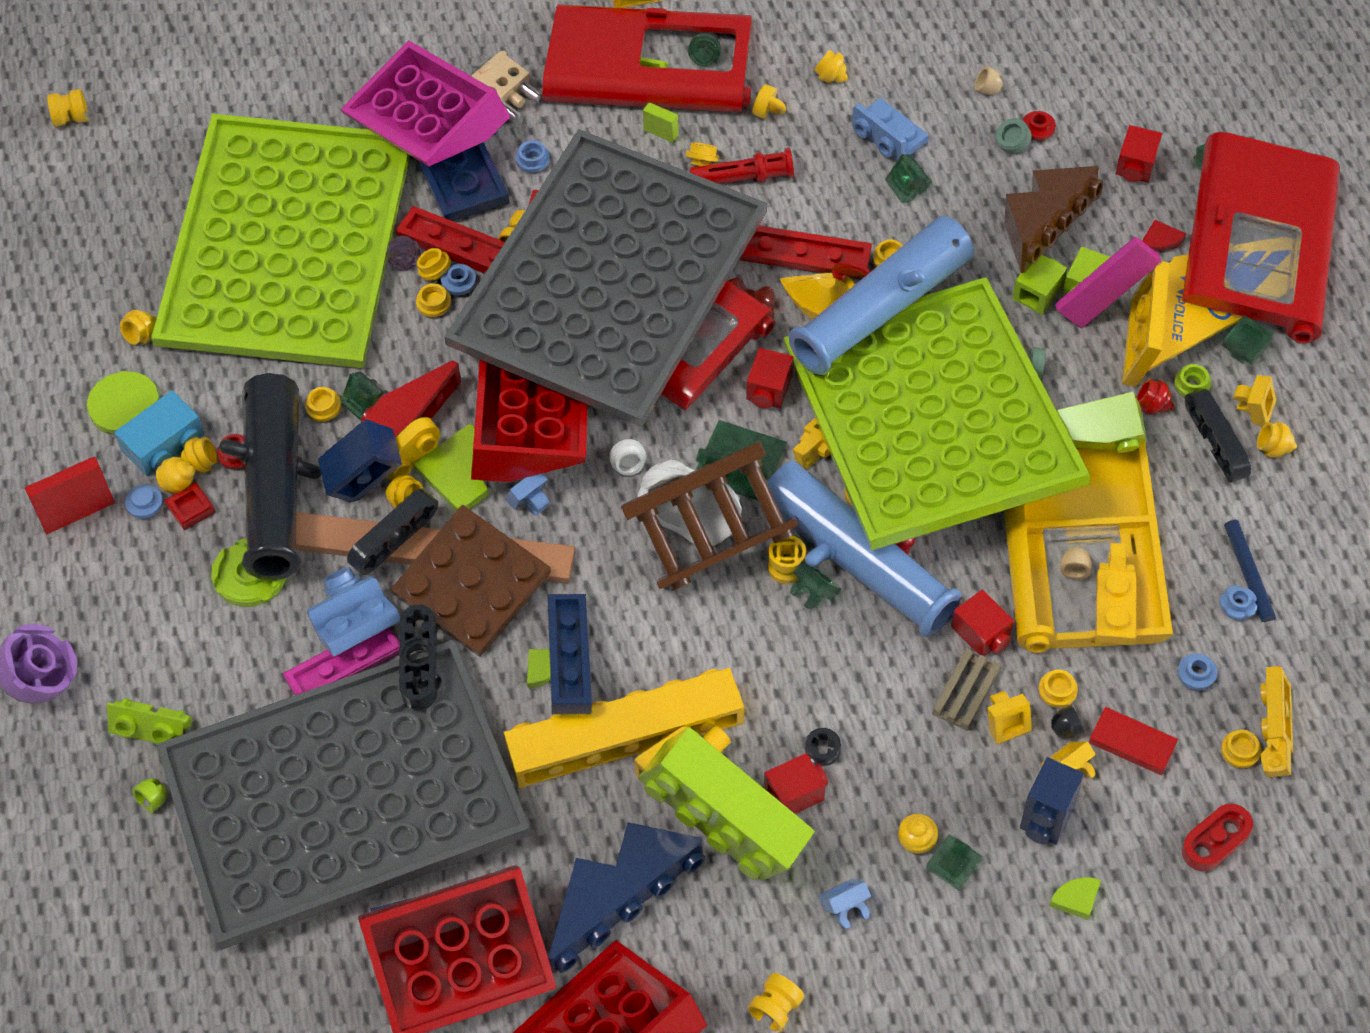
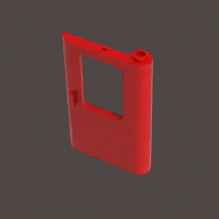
M557 4L543 74V101L646 107L648 103H652L664 109L743 113V107H750L751 87L745 86L752 15L669 11L661 8L634 9ZM648 29L734 34L736 40L732 69L729 71L642 66L640 65L645 31Z

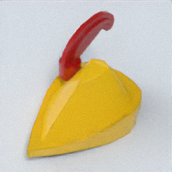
M839 262L834 265L832 273L792 276L779 279L793 302L805 315L813 320L855 285L853 280L846 275L865 277L871 270L852 262Z

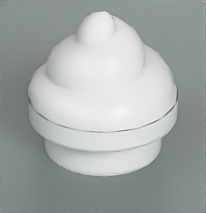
M624 439L616 443L609 456L612 467L620 474L626 476L639 473L644 467L647 458L643 445L633 439Z

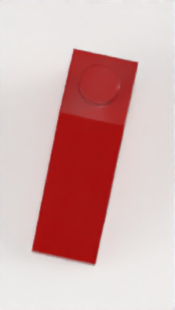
M451 360L381 396L373 407H369L365 411L361 422L367 419L393 428L396 438L413 421L424 417L432 420L461 383L459 363Z

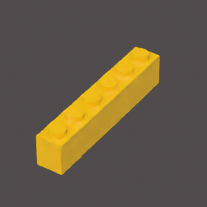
M730 667L722 670L710 669L704 671L698 677L684 681L679 679L671 680L663 684L662 687L649 691L636 690L628 693L624 698L614 701L592 703L591 714H554L547 720L533 724L530 722L520 723L511 730L505 731L504 737L518 788H522L643 753L682 726H689L702 736L714 726H718L723 730L744 724L745 707Z

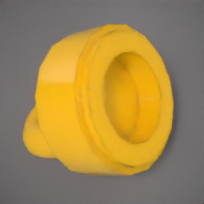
M767 84L761 87L753 106L752 113L754 116L765 120L769 111L779 115L786 112L785 104L776 98L777 88Z

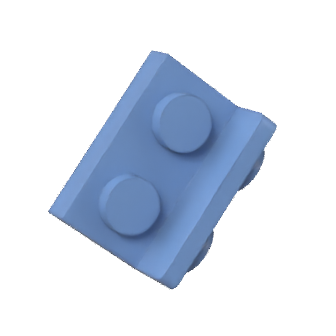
M879 98L867 108L860 103L853 107L852 126L859 137H867L874 142L878 150L885 157L891 156L901 163L928 142L929 135L882 98Z
M369 576L307 609V615L319 640L333 657L400 622V615L396 607L383 595L374 576Z

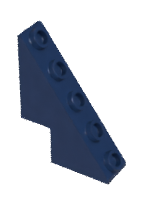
M628 822L616 866L576 858L548 957L552 972L555 973L558 970L560 973L568 971L578 961V954L589 945L592 948H596L604 943L610 936V929L621 920L624 923H628L637 917L643 909L642 904L653 895L656 898L665 895L675 883L673 879L682 872L686 871L689 874L697 870L706 859L703 854V838Z

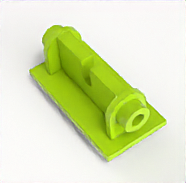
M124 698L122 701L116 700L115 703H107L108 733L124 738L130 737L158 744L183 735V730L188 731L192 723V717L186 715L184 710L176 711L159 707L157 712H153V705L131 701L129 698Z

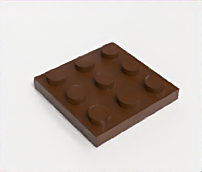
M462 504L390 590L395 597L409 607L413 605L429 607L434 613L439 629L481 657L550 575L551 568Z

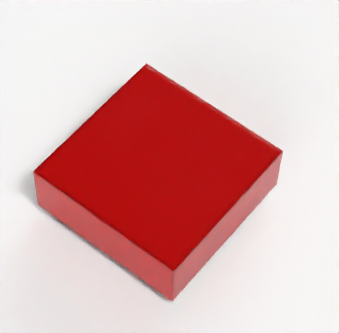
M196 482L164 500L165 505L183 530L190 528L216 512L214 506Z

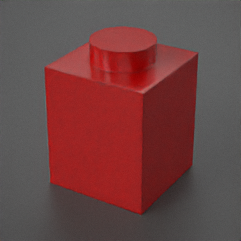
M1129 125L1119 155L1115 175L1123 176L1130 182L1143 181L1149 183L1163 133Z
M759 347L746 382V400L752 401L754 405L760 408L767 409L772 406L781 409L793 377L794 356Z
M982 589L954 610L951 627L979 656H986L991 651L998 654L1008 646L1012 639L1010 636L1014 620Z
M807 753L764 772V789L794 814L824 801L825 787L828 785L827 776L819 763L814 765Z

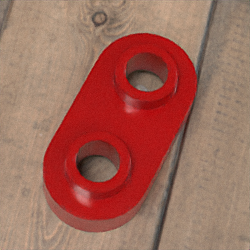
M1224 804L1217 808L1185 837L1182 845V857L1187 865L1198 871H1210L1220 865L1248 840L1253 829V819L1250 813L1237 804ZM1225 823H1232L1236 826L1237 832L1230 833L1224 829L1223 825ZM1195 848H1206L1209 852V856H1199L1196 853Z

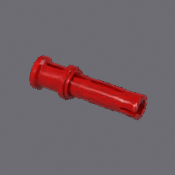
M790 147L785 148L784 152L763 155L762 152H756L753 158L689 167L690 173L717 184L756 179L757 182L764 183L767 178L788 176L789 179L794 178Z

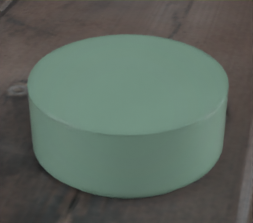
M1018 118L1004 121L996 131L998 145L1002 150L1010 154H1018L1024 151L1032 139L1031 130L1023 120Z
M1033 347L1030 350L1029 359L1042 382L1046 348Z

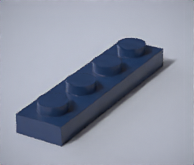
M548 594L551 713L591 714L592 699L586 594Z

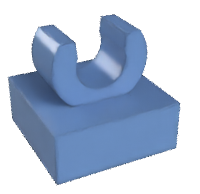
M544 474L526 477L509 490L505 501L514 510L524 503L535 516L538 515L550 503L544 493L540 491L548 479Z
M852 878L818 895L825 911L835 914L838 924L846 929L851 927L847 919V912L853 907L857 909L862 919L869 918V909L862 901L870 898L871 895L864 881Z

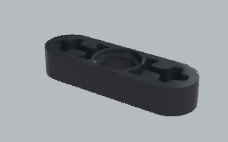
M1203 388L1186 394V410L1203 439L1207 438L1213 448L1210 451L1228 482L1232 483L1249 477L1251 474L1249 458L1209 390Z
M424 489L414 491L353 545L347 555V563L361 575H367L374 571L434 516L438 509V500Z
M425 605L410 606L404 610L400 617L399 689L404 704L414 710L428 708L437 697V624L433 611ZM418 620H423L421 624L422 637H416L414 630ZM424 650L429 653L428 658L424 662L411 663L408 661L409 655L414 651ZM415 677H421L423 685L421 694H413L416 689Z

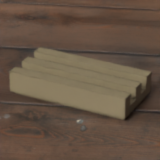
M966 648L934 706L932 715L968 731L1001 669V664L995 661L991 664L987 662V657L980 655L978 658L973 655V651ZM969 663L973 664L974 667L950 712L944 711ZM982 669L988 671L964 719L957 717Z

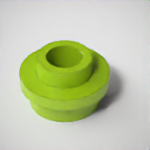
M1190 364L1177 372L1174 386L1177 392L1185 397L1186 394L1203 388L1210 390L1211 378L1204 367ZM1189 380L1196 381V382L1198 383V385H1192V384L1188 383L1187 381H1189Z

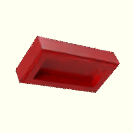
M1105 707L1092 732L1089 744L1162 776L1178 738Z

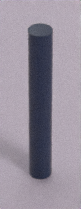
M1230 520L1224 524L1248 589L1256 595L1257 601L1255 604L1257 605L1261 622L1275 620L1276 615L1239 521Z

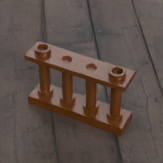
M760 440L628 501L621 506L627 520L636 517L638 522H643L667 575L658 579L657 585L659 589L669 586L671 591L679 589L691 583L689 576L770 538H772L775 544L795 534L792 528L799 525L796 516L787 520L783 519L761 472L760 466H762L760 458L766 456V452ZM737 469L740 470L741 474L746 473L770 525L769 528L752 536H749L725 485L728 481L725 475ZM702 485H705L707 491L712 490L736 542L717 552L714 551L691 502V498H693L691 491ZM671 501L673 507L677 505L701 556L700 560L683 568L680 567L656 516L659 514L657 506Z

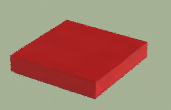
M95 456L24 488L46 535L115 504Z

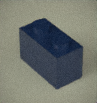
M367 419L359 423L318 458L326 495L347 502L358 501L402 465L393 428Z
M1046 757L1028 794L1020 824V829L1025 831L1028 838L1040 844L1050 842L1057 845L1075 807L1085 773Z

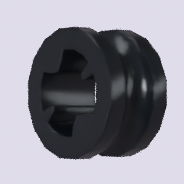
M817 728L807 736L805 752L809 755L813 764L819 763L821 766H829L839 758L840 738L831 729ZM819 740H826L828 747L834 749L828 748L827 754H820L818 747L812 745L818 746Z

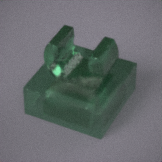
M902 154L885 178L901 203L913 201L918 193L925 192L932 183V180L928 179V176L923 171L924 169L917 163L912 154Z
M1244 315L1224 337L1222 346L1231 351V357L1238 362L1244 364L1247 361L1252 365L1272 343L1275 334Z
M361 371L349 375L341 403L361 421L365 411L369 407H373L381 396L389 392L387 390L382 391L376 385L377 381L375 379H369Z
M802 561L793 571L802 581L793 584L790 594L797 597L805 589H808L810 597L804 604L808 609L817 607L821 602V597L832 600L841 591V588L816 566L810 567L806 562Z
M949 834L926 864V869L960 891L981 863L983 856L971 849V846Z

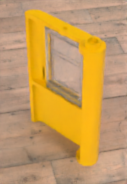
M1146 442L1140 443L1138 449L1125 453H1118L1117 449H1077L1090 473L1089 485L1004 510L1018 645L1031 653H1042L1049 648L1123 645L1095 642L1096 576L1100 562L1108 563L1110 543L1126 544V564L1135 565V645L1166 641L1173 635ZM1081 547L1090 554L1092 560L1090 576L1077 580L1067 578L1061 573V559L1064 552L1069 548Z

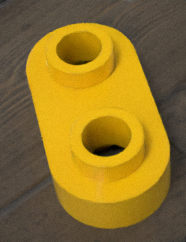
M424 417L413 421L396 437L402 465L385 479L393 480L399 475H408L415 462L436 448L441 432L430 418Z

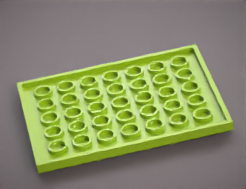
M212 113L152 333L153 345L364 368L410 155L369 129Z
M987 277L920 297L831 363V368L825 375L814 374L806 369L795 357L789 344V336L783 337L788 355L794 356V370L871 551L1090 484V473Z

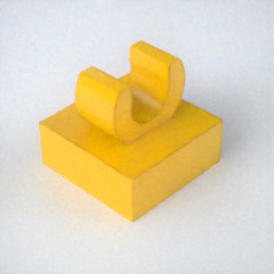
M1257 375L1253 387L1238 385L1233 396L1234 400H1239L1236 409L1249 413L1252 424L1263 427L1264 424L1269 422L1277 400L1271 376Z
M1005 691L989 696L994 704L987 707L989 732L996 744L1032 731L1030 702L1023 693L1009 698Z
M1088 741L1069 742L1049 757L1071 768L1079 769L1085 773L1084 776L1086 778H1093L1095 776L1093 766L1087 761L1096 754Z

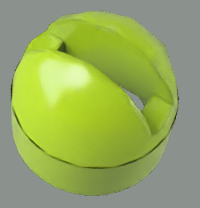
M147 778L132 788L135 800L142 807L144 800L148 801L150 806L144 808L150 814L163 805L168 794L166 786L160 784L161 782L157 778Z

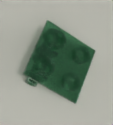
M719 420L706 448H700L698 451L696 462L699 463L696 470L760 440L766 452V456L760 458L762 463L760 469L766 482H768L775 472L787 442ZM737 469L725 475L728 480L726 484L736 494L758 501L746 473L741 474L740 470Z

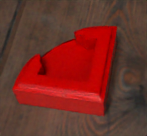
M1154 220L1142 242L1155 252L1175 249L1183 243L1186 233Z

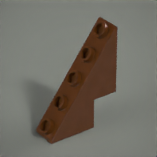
M1098 166L1033 170L1032 192L1006 194L1004 224L1021 273H1025L1032 264H1036L1040 256L1055 244L1058 237L1064 231H1068L1071 224L1085 213L1087 207L1094 200L1099 199L1103 190V180L1098 179Z

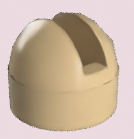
M985 66L978 73L974 88L982 94L994 95L1003 86L1002 76L997 70Z
M1081 547L1069 548L1064 552L1061 559V573L1070 579L1087 578L1091 574L1092 567L1090 554Z

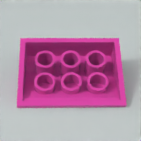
M409 40L340 109L344 115L427 166H431L487 141L510 118L496 90Z

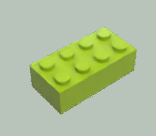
M689 726L667 740L637 778L645 785L644 790L649 796L659 802L665 801L676 810L675 815L683 824L690 828L696 827L707 836L706 841L713 849L722 854L728 853L738 862L737 866L740 871L754 880L759 878L763 881L788 870L815 833V830Z

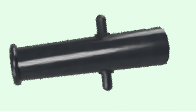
M265 373L253 376L246 381L242 390L244 444L225 439L220 442L219 449L224 454L240 458V462L244 463L247 551L244 553L241 565L247 574L257 579L274 581L293 575L298 571L301 564V558L296 552L297 475L317 479L321 476L319 466L304 462L298 456L299 388L296 382L282 374Z

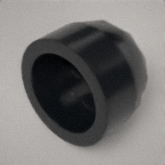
M1072 705L1060 709L1053 715L1051 728L1059 738L1071 739L1084 734L1081 721Z

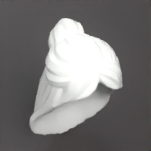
M667 460L652 466L643 476L638 497L695 470L686 467L684 463L677 460ZM725 483L733 499V502L740 514V517H742V507L739 503V497L734 492V490L728 484ZM702 485L691 491L693 495L691 502L712 546H715L718 543H722L732 533L712 490L707 491L705 485ZM671 501L657 506L659 514L656 516L659 523L694 543L677 505L673 507Z

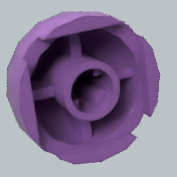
M28 624L18 627L4 639L0 646V687L15 700L30 704L48 702L58 696L69 686L77 673V658L68 641L65 639L61 642L56 636L52 635L55 630L48 626Z

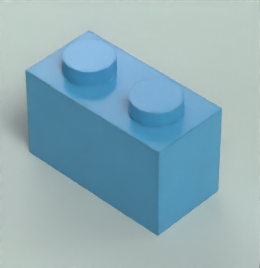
M172 390L116 430L114 435L120 450L148 477L157 470L165 459L175 457L182 452L186 441L194 437L201 438L205 435L199 416Z

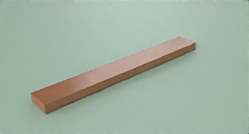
M296 512V550L347 556L353 545L379 522ZM422 527L385 561L412 564L440 530ZM512 539L550 566L551 573L545 581L570 583L576 553L575 546Z

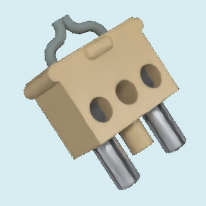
M506 51L498 52L490 60L479 64L471 62L467 66L469 70L468 75L496 90L510 115L509 120L512 123L519 120L520 113L508 104L512 103L517 108H521L525 103V99L520 96L521 93L535 103H539L543 97L541 92L530 85V73L510 59Z

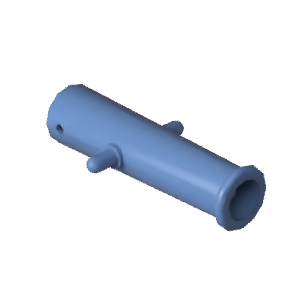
M949 216L937 217L804 327H794L789 333V344L795 357L812 373L825 375L831 368V363L967 264L974 257V246L968 233L958 222ZM953 240L957 243L956 248L952 244Z
M792 460L785 463L771 476L767 484L783 519L787 520L796 516L799 525L792 528L793 531L815 547L805 556V562L808 566L815 567L825 559L834 561L917 624L921 636H932L948 622L960 603L961 591L945 587L895 544L871 551L854 509L798 462Z

